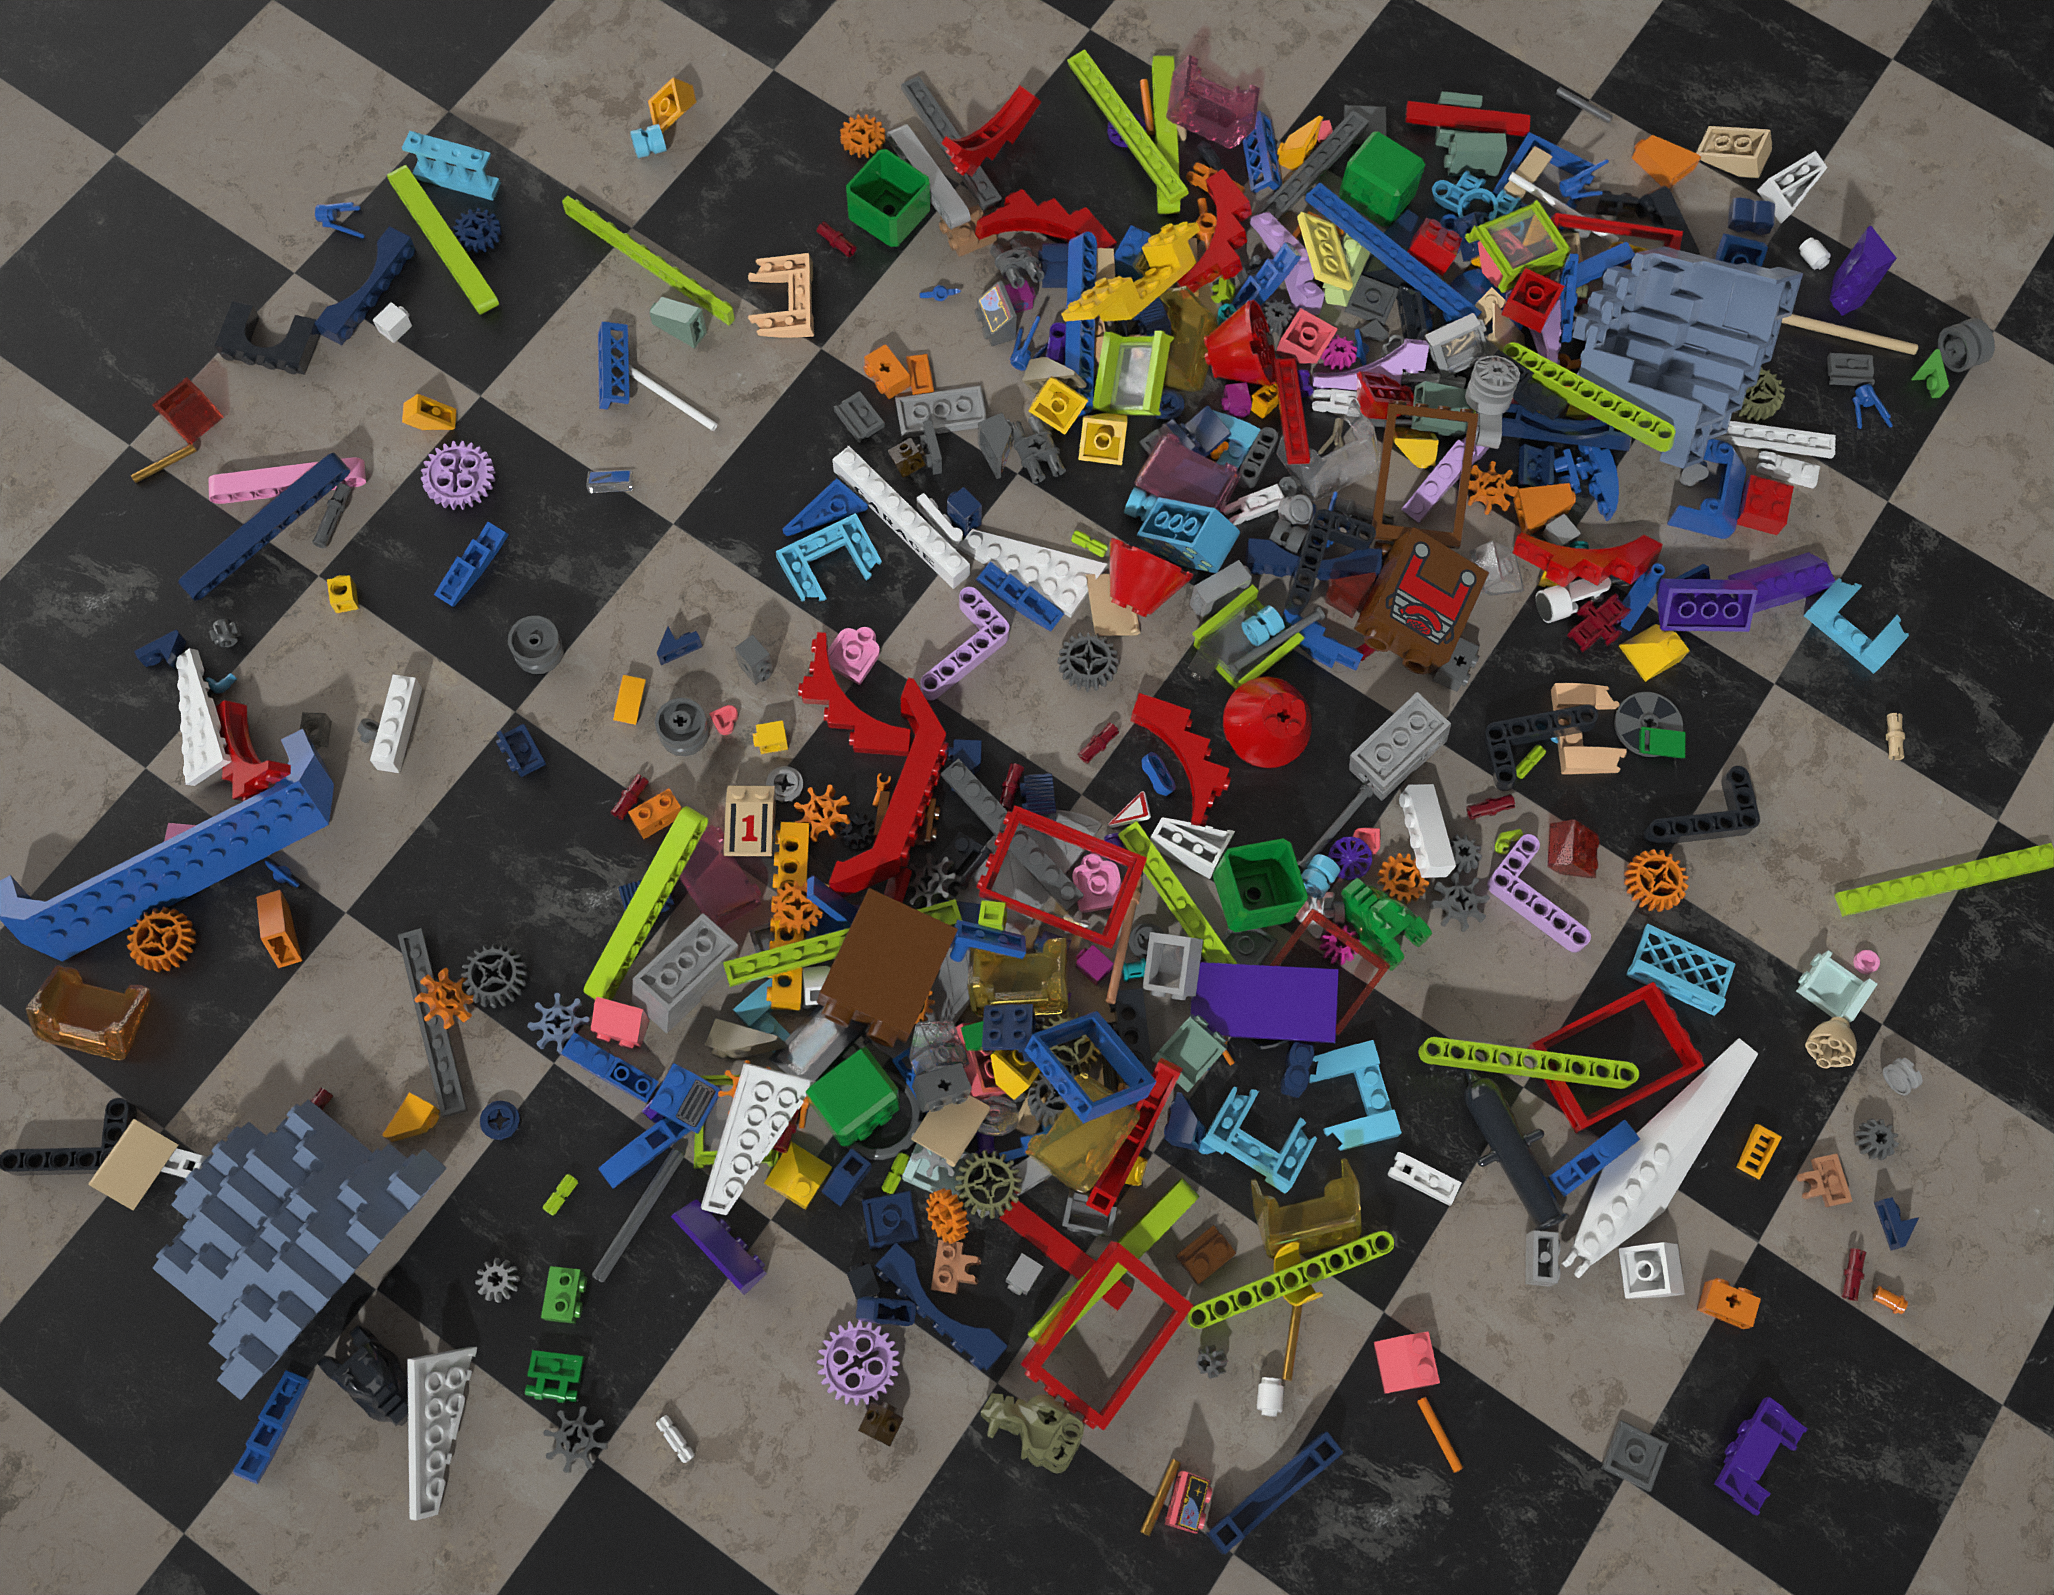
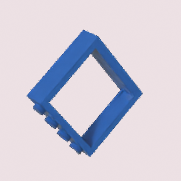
M1529 132L1492 193L1497 198L1498 194L1509 182L1508 178L1511 173L1517 171L1534 146L1553 156L1550 164L1574 176L1594 166V164ZM1592 172L1581 178V189L1578 190V193L1586 192V189H1584L1585 185L1590 186L1595 177L1591 175ZM1583 197L1574 200L1569 199L1566 205L1575 210L1577 204H1575L1576 200L1581 201ZM1521 202L1520 207L1518 209L1523 208L1527 205ZM1532 217L1524 220L1523 222L1529 224ZM1559 226L1558 231H1563L1565 227Z
M1098 1011L1034 1033L1024 1050L1083 1123L1147 1098L1157 1082ZM1087 1035L1130 1088L1093 1102L1049 1048Z

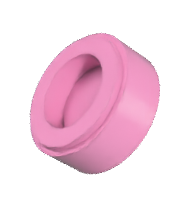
M1862 950L1855 955L1853 963L1856 970L1860 973L1871 974L1879 968L1880 959L1875 952Z

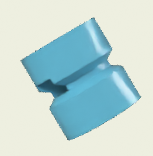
M659 124L648 126L646 131L641 128L630 131L638 159L649 156L650 152L658 154L666 151Z
M1134 487L1127 501L1124 514L1134 518L1140 516L1141 520L1145 521L1158 496L1154 494L1147 496L1146 491Z
M1270 605L1258 611L1257 617L1251 616L1241 624L1246 637L1256 647L1268 641L1269 635L1275 636L1285 628L1281 616Z
M1317 854L1313 857L1307 867L1308 869L1303 872L1301 877L1307 895L1321 899L1330 888L1329 884L1333 883L1340 873V868L1329 857Z

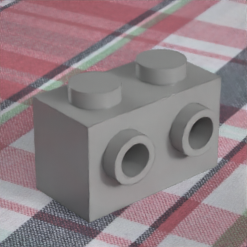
M1533 1230L1526 1234L1525 1284L1550 1287L1558 1283L1560 1278L1558 1256L1561 1248L1558 1233Z

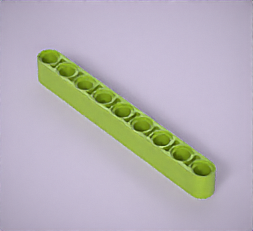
M1153 56L1152 83L1155 146L1179 177L1174 56ZM1157 187L1158 214H1179L1180 199L1170 205Z
M404 165L387 174L392 187L477 312L481 315L498 306L499 302L495 294L409 168Z
M1509 343L1504 346L1503 353L1534 373L1532 379L1569 404L1657 451L1666 452L1673 447L1675 428L1670 423L1518 343Z
M689 806L681 809L584 987L585 994L593 999L600 997L612 1001L708 825V818Z
M1439 1037L1427 1039L1418 1051L1420 1059L1428 1064L1620 1089L1630 1086L1639 1077L1638 1068L1630 1062ZM1427 1046H1433L1437 1051V1055H1431L1427 1051ZM1451 1049H1457L1461 1054V1058H1455L1451 1054ZM1475 1052L1482 1053L1485 1061H1479L1475 1056ZM1500 1055H1504L1508 1058V1065H1505L1500 1061ZM1524 1058H1528L1531 1060L1533 1064L1532 1068H1529L1524 1064ZM1548 1061L1555 1063L1556 1071L1549 1068ZM1572 1064L1580 1068V1074L1573 1071ZM1597 1067L1604 1071V1077H1600L1597 1074ZM1621 1070L1628 1074V1081L1621 1077Z
M1183 1178L1179 1179L1117 1243H1120L1136 1258L1140 1259L1199 1198V1195ZM1118 1262L1068 1331L1127 1272ZM1086 1274L1027 1333L1035 1343Z
M1385 1231L1371 1233L1193 1306L1185 1320L1192 1328H1205L1385 1255L1393 1249L1394 1239L1391 1234ZM1378 1236H1382L1386 1241V1246L1382 1250L1378 1249L1375 1244ZM1356 1245L1363 1249V1256L1360 1259L1355 1258L1352 1252ZM1333 1254L1338 1255L1341 1260L1338 1268H1333L1330 1264V1257ZM1311 1263L1315 1264L1318 1268V1274L1314 1278L1310 1277L1307 1273V1267ZM1288 1272L1295 1276V1283L1291 1287L1284 1283V1276ZM1264 1282H1269L1272 1285L1273 1290L1269 1296H1265L1261 1292V1286ZM1242 1291H1246L1250 1297L1248 1304L1245 1306L1241 1305L1238 1301V1295ZM1219 1300L1224 1301L1227 1306L1226 1312L1223 1315H1219L1215 1311V1304ZM1195 1310L1202 1311L1204 1319L1200 1324H1195L1192 1321L1191 1316Z

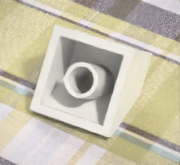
M1662 1242L1619 1248L1626 1299L1685 1295L1678 1244Z

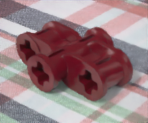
M1617 594L1610 597L1598 609L1593 605L1594 602L1590 600L1577 611V615H1582L1585 620L1575 626L1567 636L1577 642L1582 652L1592 646L1600 637L1605 640V644L1608 646L1623 633L1614 626L1622 621L1632 609L1630 607L1627 608L1618 599L1619 596Z

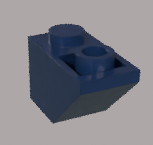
M954 739V746L949 747L948 761L955 762L959 758L973 775L977 774L981 766L982 741Z
M1177 1092L1176 1098L1171 1103L1170 1120L1164 1128V1139L1173 1146L1199 1151L1205 1126L1190 1100L1182 1093Z
M851 1148L837 1165L821 1192L841 1207L872 1169L871 1163Z

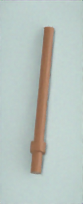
M1141 876L1123 920L1106 1002L1109 1004H1115L1135 909L1141 897L1139 892L1142 882Z

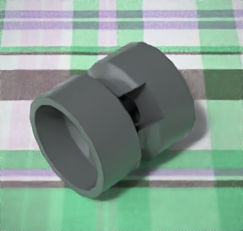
M1279 518L1269 540H1272L1280 548L1283 547L1290 554L1297 556L1305 540L1307 530L1299 526L1293 528L1290 522ZM1285 531L1290 533L1287 541L1282 540Z

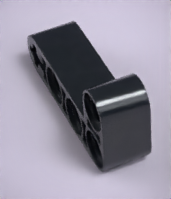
M1661 186L1639 198L1635 213L1639 218L1642 219L1650 216L1654 226L1657 228L1683 231L1680 251L1700 255L1697 244L1667 186Z

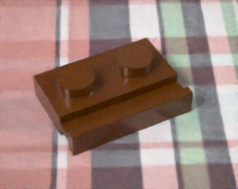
M1213 1225L1175 1257L1194 1282L1199 1285L1237 1253L1223 1235L1219 1233L1215 1225Z

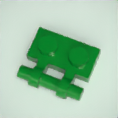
M532 1350L528 1377L537 1378L536 1386L527 1385L525 1395L534 1396L538 1400L551 1398L557 1399L558 1402L562 1403L567 1401L576 1402L578 1391L569 1390V1383H580L585 1357ZM547 1379L560 1381L559 1389L546 1387Z

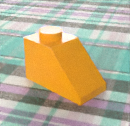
M416 394L403 404L402 423L420 430H453L456 423V409L421 394Z
M409 1092L382 1136L391 1142L426 1133L429 1128H433L437 1123L440 1110Z

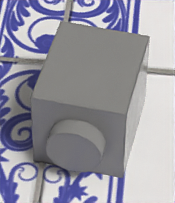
M1563 514L1558 518L1554 516L1545 523L1546 528L1542 536L1548 543L1569 547L1571 542L1577 541L1581 533L1568 517Z
M1022 1253L1006 1278V1282L1009 1284L1007 1288L1019 1296L1021 1293L1027 1295L1041 1273L1043 1266Z

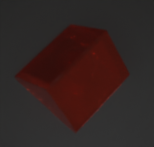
M1376 573L1331 580L1324 598L1325 603L1353 619L1368 596L1376 578Z

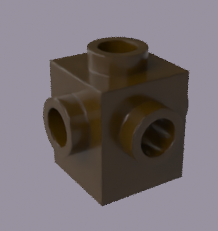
M911 438L888 450L903 478L926 465L922 458L925 456L920 444L915 445Z
M871 1402L858 1431L890 1447L904 1418L895 1413L897 1408L886 1402H883L881 1406Z

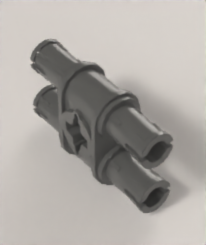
M1016 238L1018 243L1015 239L1010 242L1012 250L1005 252L1001 244H997L998 249L995 245L990 249V253L995 259V266L1001 271L1002 277L1009 280L1015 289H1018L1016 283L1019 288L1024 285V278L1022 276L1030 275L1032 281L1038 283V280L1041 282L1045 275L1040 269L1039 260L1033 255L1031 248L1025 246L1020 238Z
M1033 415L1028 419V423L1034 435L1026 436L1021 422L1016 421L1017 426L1012 422L1014 429L1012 437L1015 441L1014 449L1017 450L1021 458L1022 466L1027 468L1032 482L1036 484L1038 483L1037 478L1039 482L1046 478L1039 465L1040 462H1048L1054 477L1058 476L1057 472H1059V475L1064 474L1066 469L1059 457L1060 450L1054 443L1052 432L1046 429L1040 418L1036 417L1037 419H1035Z

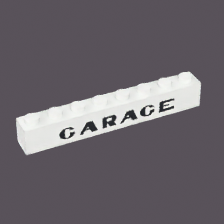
M850 446L832 459L834 472L953 589L970 576V564Z

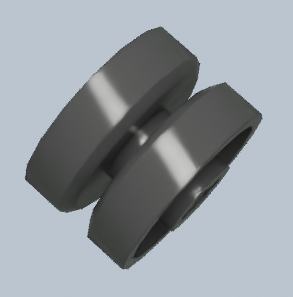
M1971 318L1944 328L1939 334L1938 349H1940L1944 364L1952 371L1961 372L1988 362L1993 357L1995 351V340L1992 331L1984 321L1978 318Z
M527 616L517 621L508 634L509 648L517 664L524 671L532 674H544L553 670L561 662L564 655V645L555 625L549 619L541 616Z
M676 698L663 704L656 713V731L661 744L668 752L676 756H689L703 749L708 741L710 731L704 710L698 703L687 698Z

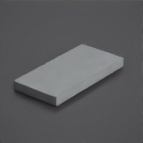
M981 386L895 398L902 439L923 435V421L932 420L935 434L978 428V422L987 419Z

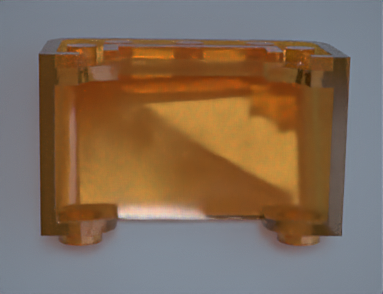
M56 965L25 1009L32 1032L38 1039L115 1060H124L131 1050L151 995L149 988L142 985H130L126 989L125 994L87 985L82 982L80 974L76 969Z

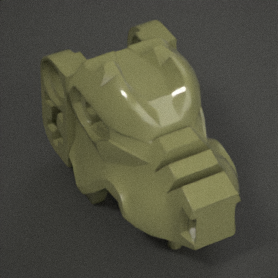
M992 1393L981 1411V1416L990 1423L988 1437L993 1438L998 1428L1008 1430L1015 1435L1019 1433L1022 1441L1021 1459L1028 1458L1034 1466H1043L1054 1473H1062L1068 1468L1080 1446L1084 1433L1082 1422L1069 1414L1070 1410L1062 1406L1063 1402L1055 1401V1397L1051 1395H1036L1027 1403L1022 1399H1018L1014 1404V1397L1007 1396L1004 1401L1003 1394ZM1049 1417L1053 1418V1422H1050L1049 1425L1044 1423ZM1074 1431L1077 1437H1068L1065 1432ZM1064 1440H1065L1066 1442L1073 1443V1445H1069V1444L1065 1443ZM1062 1446L1065 1449L1063 1458L1061 1457L1059 1460H1056L1055 1457L1060 1453V1447Z

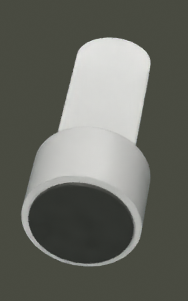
M1607 577L1601 584L1596 586L1585 579H1580L1569 583L1566 587L1556 585L1541 590L1536 595L1537 610L1541 618L1547 623L1569 617L1578 611V605L1575 601L1591 596L1592 601L1601 602L1604 597L1603 592L1610 589L1611 580Z

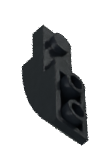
M1499 349L1492 355L1504 357L1518 367L1520 377L1513 394V399L1532 414L1538 410L1554 421L1566 408L1568 402L1532 379L1534 375L1532 371Z

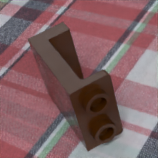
M880 791L874 831L875 841L892 799L890 792ZM931 798L930 806L926 805L924 811L926 813L925 820L922 826H918V838L914 847L930 849L931 841H936L937 828H934L933 825L934 819L939 820L940 806H936V798Z

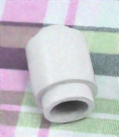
M1814 238L1807 239L1799 247L1801 256L1813 269H1822L1830 261L1831 254Z
M1263 1377L1261 1384L1258 1385L1257 1409L1261 1410L1264 1416L1277 1417V1412H1282L1284 1386H1282L1281 1379Z

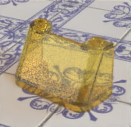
M1066 938L1049 939L1043 945V953L1025 954L1023 959L1007 955H996L995 952L970 947L967 987L973 1013L984 1018V1007L986 1005L1033 1004L1035 1015L1059 1014L1066 1011L1068 1008Z
M1081 1072L1074 1077L1075 1081L1093 1102L1115 1094L1087 1073ZM1130 1104L1083 1123L1071 1107L1067 1105L1047 1135H1035L1031 1138L1025 1153L1067 1187L1085 1193L1094 1186L1140 1118V1112Z

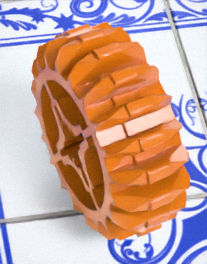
M1655 849L1650 850L1649 853L1643 851L1640 856L1636 855L1632 859L1633 862L1627 865L1629 870L1624 873V876L1628 879L1624 881V885L1630 886L1627 893L1634 894L1632 901L1637 899L1641 901L1639 907L1647 904L1648 911L1656 908L1657 912H1661L1664 908L1670 910L1673 905L1677 906L1680 903V899L1685 897L1686 893L1684 891L1688 889L1689 885L1684 882L1688 880L1689 876L1682 875L1686 868H1679L1680 860L1674 862L1672 860L1673 854H1669L1666 857L1664 850H1661L1658 854ZM1654 865V866H1658L1659 869L1654 870V869H1652V868H1650V867L1647 869V868L1644 867V866ZM1659 874V876H1658V878H1657L1658 882H1657V884L1654 886V884H1655L1654 879H1655V877ZM1655 891H1658V892H1661L1662 894L1665 892V893H1667L1668 895H1667V896H1657V895H1654L1653 893H1654Z
M163 907L161 912L157 908H153L152 915L144 912L145 918L143 920L136 918L138 925L137 927H130L134 934L127 936V939L131 941L127 947L132 951L130 956L136 959L138 965H144L146 970L151 971L153 969L156 972H160L163 968L166 971H170L171 964L179 967L180 959L187 961L186 952L193 953V949L189 945L196 943V940L192 938L196 932L191 928L193 926L192 922L187 920V916L183 913L179 914V911L176 909L170 911L167 907ZM165 923L175 924L172 927L167 926L166 928L158 926ZM158 951H163L165 953L161 956L148 955L152 952L156 953Z

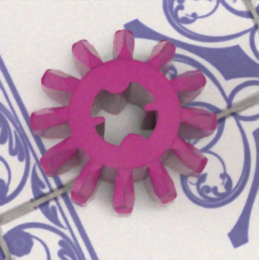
M1338 334L1334 339L1332 338L1321 356V360H1324V366L1330 365L1331 371L1335 368L1339 372L1343 371V368L1348 370L1357 358V347L1353 346V340L1347 341V336L1342 339Z
M1338 924L1333 927V930L1327 928L1325 930L1326 935H1321L1320 941L1323 944L1319 946V950L1326 951L1323 955L1324 958L1332 957L1331 964H1334L1338 959L1339 963L1344 965L1346 960L1353 961V955L1359 952L1356 946L1359 945L1360 940L1353 939L1356 932L1348 933V926L1346 925L1342 930ZM1336 942H1337V944H1338L1339 942L1343 943V947L1340 946V947L1338 948V947L1335 945Z

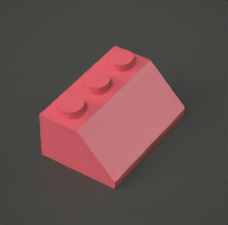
M962 1023L945 1032L946 1035L944 1037L952 1065L962 1063L972 1087L969 1095L981 1101L1006 1094L995 1082L991 1054L994 1050L967 1051L961 1027L974 1023Z

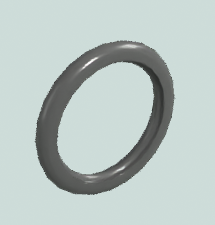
M888 1069L883 1070L893 1083L906 1093L910 1100L912 1120L906 1134L890 1146L873 1148L857 1141L852 1146L846 1147L849 1151L852 1148L863 1158L870 1160H884L897 1156L899 1152L906 1151L915 1142L911 1140L912 1133L916 1132L924 1120V1112H922L918 1100L902 1075Z

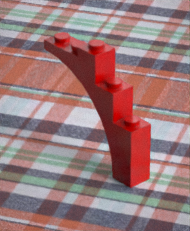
M1019 85L1000 111L980 129L958 139H951L946 136L941 144L947 148L945 152L952 157L950 161L955 164L953 169L962 176L967 173L972 177L986 156L993 160L1006 140L1012 144L1015 142L1041 101Z
M1224 169L1205 180L1208 193L1217 208L1216 228L1211 243L1201 259L1177 281L1179 291L1184 298L1195 293L1207 283L1213 282L1219 276L1225 281L1242 271L1240 257L1234 250L1241 248L1247 243L1245 229L1239 222L1246 220L1252 215L1249 200Z
M1023 189L1016 193H1010L1005 199L1004 207H999L995 212L982 216L977 221L975 235L979 240L1009 231H1030L1054 236L1069 243L1072 238L1088 231L1096 237L1097 248L1115 250L1117 243L1087 207L1079 211L1076 210L1069 215L1055 198L1047 202L1044 201L1037 206Z
M1522 532L1517 536L1512 554L1546 571L1545 578L1562 587H1566L1578 576L1598 586L1610 575L1631 585L1658 561L1663 544L1643 534L1636 540L1621 546L1605 549H1580L1551 544Z
M817 632L816 639H812L811 647L812 653H815V659L810 661L809 674L813 675V677L804 676L803 683H799L798 696L802 697L803 703L829 705V707L824 708V721H827L829 728L854 730V732L850 731L849 745H853L854 752L908 756L910 752L911 730L875 720L861 711L846 697L837 684L830 668L827 634Z
M1139 693L1130 721L1153 732L1174 751L1182 763L1190 782L1192 793V818L1190 823L1191 825L1205 827L1208 815L1204 814L1206 807L1211 808L1215 795L1220 797L1222 789L1226 791L1231 780V777L1227 776L1229 768L1208 761L1212 748L1208 747L1210 739L1189 732L1193 719L1189 718L1191 710Z
M225 700L215 706L221 724L219 734L221 738H225L227 744L224 751L225 754L230 755L232 762L222 767V779L231 781L233 784V800L244 802L291 774V765L270 760L262 763L258 759L249 737L247 705Z
M1162 1057L1160 1058L1152 1074V1077L1157 1081L1149 1096L1138 1102L1085 1205L1106 1216L1109 1215L1183 1068Z

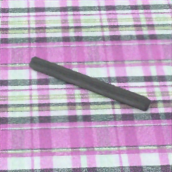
M677 1149L671 1150L592 1273L593 1278L600 1282L606 1280L683 1160L684 1154Z

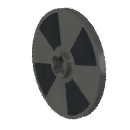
M1652 692L1633 694L1626 698L1616 711L1614 720L1616 733L1620 741L1632 752L1646 757L1660 756L1639 753V731L1641 727H1647L1645 722L1649 720L1651 721V728L1683 732V721L1680 712L1670 700L1662 695ZM1645 730V751H1649L1648 730Z

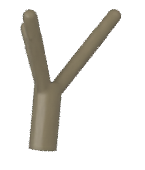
M1335 419L1333 434L1321 447L1318 454H1322L1334 440L1336 446L1339 444L1344 461L1348 462L1349 459L1341 438L1343 419Z

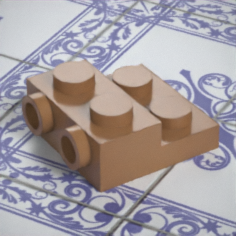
M979 205L968 208L971 216L970 222L954 229H950L940 216L939 228L942 234L947 235L950 248L955 250L959 257L997 242L996 234L979 240L975 235L977 221L984 216Z

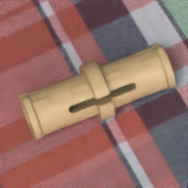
M1891 713L1887 715L1888 734H1886V740L1889 745L1888 758L1892 760L1894 756V760H1901L1904 758L1903 739H1905V733L1902 729V714L1899 713L1897 717V713Z

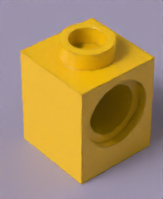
M338 575L333 579H327L330 605L336 613L359 609L356 585L350 575ZM347 590L344 594L339 595L341 591Z
M783 720L756 725L757 733H753L754 746L759 747L761 754L788 750Z

